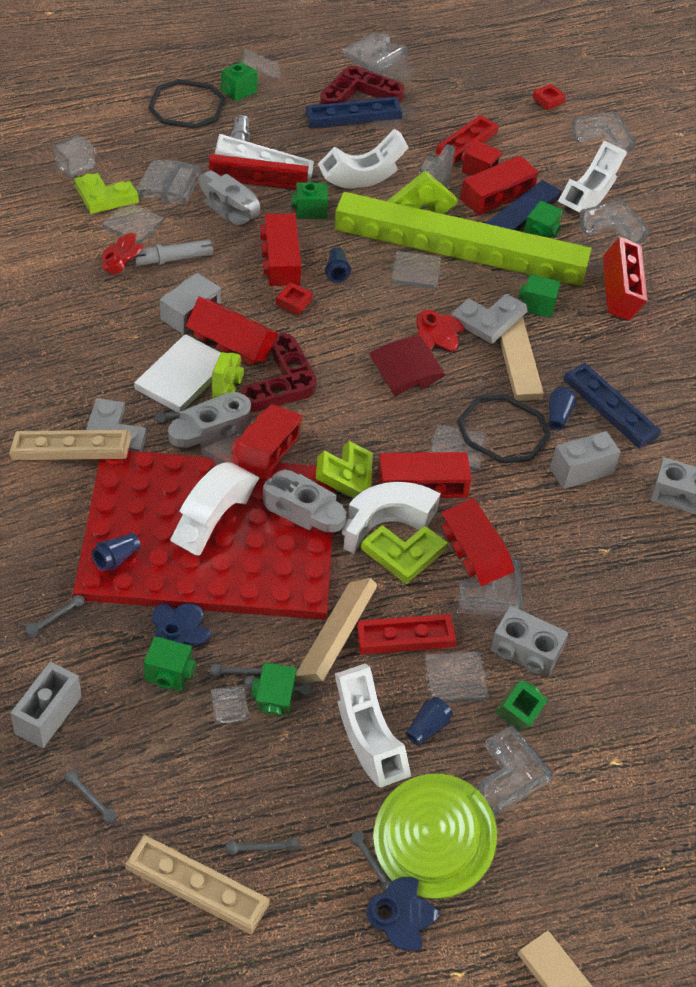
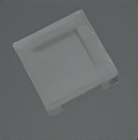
M244 685L211 689L215 724L249 720Z

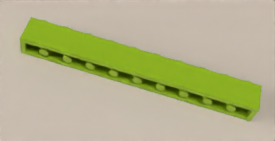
M343 192L335 215L334 230L528 275L532 274L580 287L583 285L592 249L591 247L348 192Z

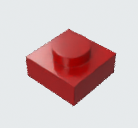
M549 84L534 90L532 98L546 110L564 104L566 95L554 85Z
M290 282L276 297V305L299 316L312 301L313 292Z

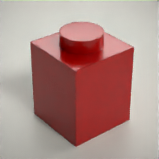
M476 140L462 154V173L473 176L488 168L499 165L502 151Z

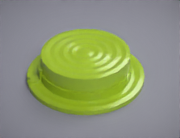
M425 774L402 783L385 799L375 820L374 847L377 859L391 881L400 877L416 878L418 880L416 896L426 899H445L467 891L485 875L496 852L497 826L488 802L471 784L451 775Z

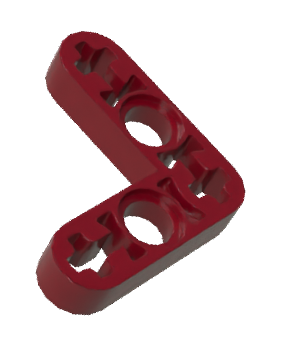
M349 66L321 92L320 105L346 102L357 90L379 99L398 97L399 102H401L404 98L405 88L402 83L358 66Z
M287 333L277 334L271 348L272 356L283 375L248 384L240 389L239 393L244 394L251 402V412L265 410L271 404L280 406L306 399L316 393V375L292 335ZM290 362H295L300 364L301 366L298 368H290L287 366V364ZM281 388L285 393L278 395L272 393L271 390Z

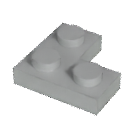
M505 294L489 309L468 298L451 316L458 319L466 330L493 344L527 313V306L508 294Z
M96 398L86 430H130L132 437L128 451L142 452L147 430L144 427L121 424L125 412V402Z

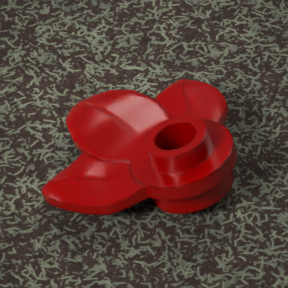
M131 232L121 236L116 244H110L104 250L101 257L103 260L101 267L104 271L109 272L110 275L121 272L127 266V261L133 259L144 248L142 244H135L136 233Z
M423 310L416 318L418 329L416 336L422 337L429 350L437 345L447 351L456 352L458 347L457 334L465 330L463 324L458 319L450 315H439L432 310Z

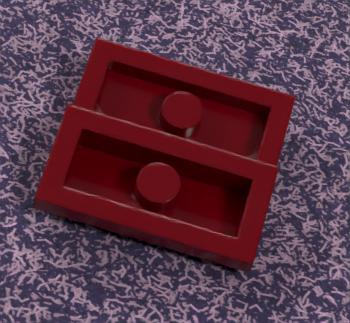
M421 336L404 338L369 353L394 397L417 384L423 389L446 376Z

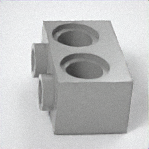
M663 457L650 501L696 514V467Z
M510 605L494 633L490 650L497 653L503 659L512 660L526 667L530 672L541 674L548 678L563 651L569 632Z

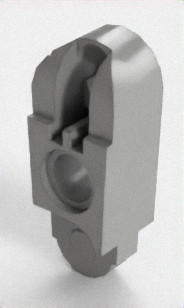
M210 170L199 176V185L207 196L203 201L225 220L241 225L260 215L261 208L256 195L228 174L219 176Z
M230 392L180 412V418L173 420L168 428L169 441L176 447L188 448L199 444L202 449L232 439L233 436L242 434L249 425L251 402L244 394Z
M284 469L278 471L263 486L264 506L269 511L308 530L316 527L324 532H337L345 525L346 511L343 505L336 501V495L301 474L298 475L293 471Z

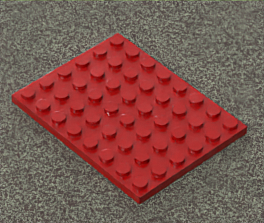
M128 451L126 459H100L73 597L81 595L85 601L153 607L166 603L173 608H177L180 605L190 603L199 605L204 611L327 620L333 532H324L316 527L308 530L269 511L263 504V486L278 471L285 469L305 476L334 494L335 489L316 479L317 466L278 463L265 479L259 477L246 504L235 503L223 513L215 525L202 553L195 555L170 541L183 515L179 511L197 483L211 469L221 463H233V459ZM131 532L138 537L141 545L140 549L132 553L115 570L102 571L94 563L92 549L96 547L98 542L124 536Z

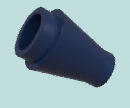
M336 247L329 252L325 274L332 282H344L351 273V267L344 251Z
M557 387L549 395L548 425L550 428L555 430H563L565 428V424L577 402L575 393L571 389Z
M131 532L124 536L98 542L96 547L92 549L93 561L100 570L113 571L132 553L140 549V541Z
M435 696L431 700H425L405 735L413 744L420 746L425 740L450 724V718L453 716L451 708L443 700Z

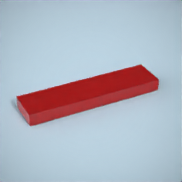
M210 154L209 171L212 170L219 176L228 174L240 183L296 190L297 183L308 182L309 166Z

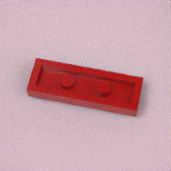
M479 115L436 146V154L455 164L461 160L464 150L469 148L476 140L484 143L497 134L499 125Z
M451 614L362 620L356 623L360 655L454 648L456 644Z

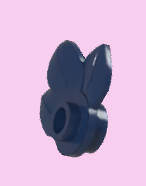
M161 603L155 608L152 615V622L156 627V637L197 646L205 643L212 636V632L200 626L203 610L196 604L187 603L174 609L169 604Z
M400 877L392 881L385 893L378 894L370 900L366 911L369 923L375 929L385 931L390 943L405 951L421 950L422 939L419 931L429 927L439 916V911L431 903L416 897L418 880L412 877ZM380 908H387L391 916L383 919L379 916L378 910Z

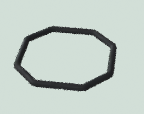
M176 79L156 87L148 108L161 123L199 128L219 119L225 103V97L212 84ZM177 84L209 88L221 99L215 117L196 124L164 119L153 107L160 90Z
M505 394L476 397L457 421L464 442L468 446L500 463L531 461L550 438L549 429L543 415L539 411ZM506 400L537 416L545 435L529 456L503 458L471 441L463 421L481 401Z

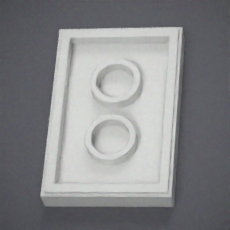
M185 334L134 382L135 390L175 412H181L212 383V371L221 352Z

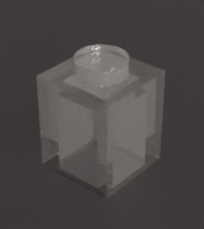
M79 134L54 145L56 166L70 178L95 167V149L90 142H87Z

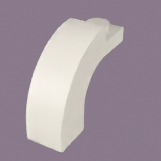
M393 129L375 149L366 154L358 156L348 155L333 147L318 165L324 178L336 186L348 189L368 187L378 184L398 170L395 162L409 147L402 134Z
M604 140L587 172L578 181L569 179L558 202L581 214H587L603 200L617 178L615 174L627 152Z
M225 462L215 466L197 483L179 511L183 515L170 541L195 555H200L223 513L235 503L246 504L259 477L233 463Z
M389 482L366 489L349 504L347 521L342 530V535L345 536L343 549L355 553L368 532L376 525L384 522H401L418 530L423 526L428 527L437 513L441 493L425 486L408 482Z
M362 664L335 673L340 701H337L341 718L350 743L367 775L380 788L412 777L405 745L393 736L381 713L370 666Z

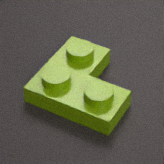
M426 170L387 200L388 202L414 208H420L424 205L430 211L444 214L458 203L456 196Z
M98 173L74 178L75 188L90 214L139 203V195L131 181L117 182L116 184L106 186Z
M220 353L212 371V399L225 393L236 391L235 385L236 383H241L244 375V368L240 367L241 355Z
M351 441L343 446L342 459L324 450L317 456L316 479L355 498L372 485L373 453Z
M381 525L362 541L361 550L407 585L446 551L448 542L426 526H423L404 542Z

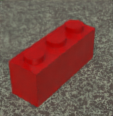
M517 156L463 179L460 199L479 216L521 197L536 185L539 171L524 158Z
M265 214L264 225H260L259 229L260 240H265V242H261V257L266 258V260H263V276H268L269 286H287L290 282L300 286L301 258L296 214Z
M619 237L602 256L607 313L630 321L648 301L642 247L640 244Z
M198 296L186 324L187 328L194 331L193 336L206 342L211 339L217 342V348L231 353L233 350L241 355L242 361L254 365L255 361L265 363L278 332L211 299Z
M271 404L263 413L260 412L256 421L252 425L246 427L244 434L240 438L237 437L231 447V454L234 455L233 464L265 479L299 439L303 415Z
M467 452L380 453L377 471L379 484L408 482L441 493L440 498H468L472 478Z
M474 497L441 512L445 522L444 525H441L442 532L447 542L453 540L451 545L458 560L464 558L462 564L469 578L475 576L482 587L515 572L507 547Z

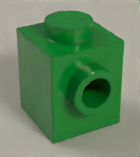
M244 61L233 64L221 70V90L235 102L257 92L258 72Z
M297 183L296 193L291 194V208H296V219H327V183Z
M540 201L527 216L524 233L556 238L561 229L560 221L563 210Z
M530 274L527 284L522 283L518 299L523 300V303L526 304L527 312L551 318L561 281Z
M154 636L143 662L144 681L155 683L164 689L174 688L182 691L186 679L191 680L196 669L197 661L193 660L192 646Z
M263 662L261 677L254 678L251 697L256 698L257 709H262L263 714L272 717H281L282 713L290 714L297 679V668Z
M521 679L511 686L494 713L521 732L532 725L548 699L541 694L537 687Z

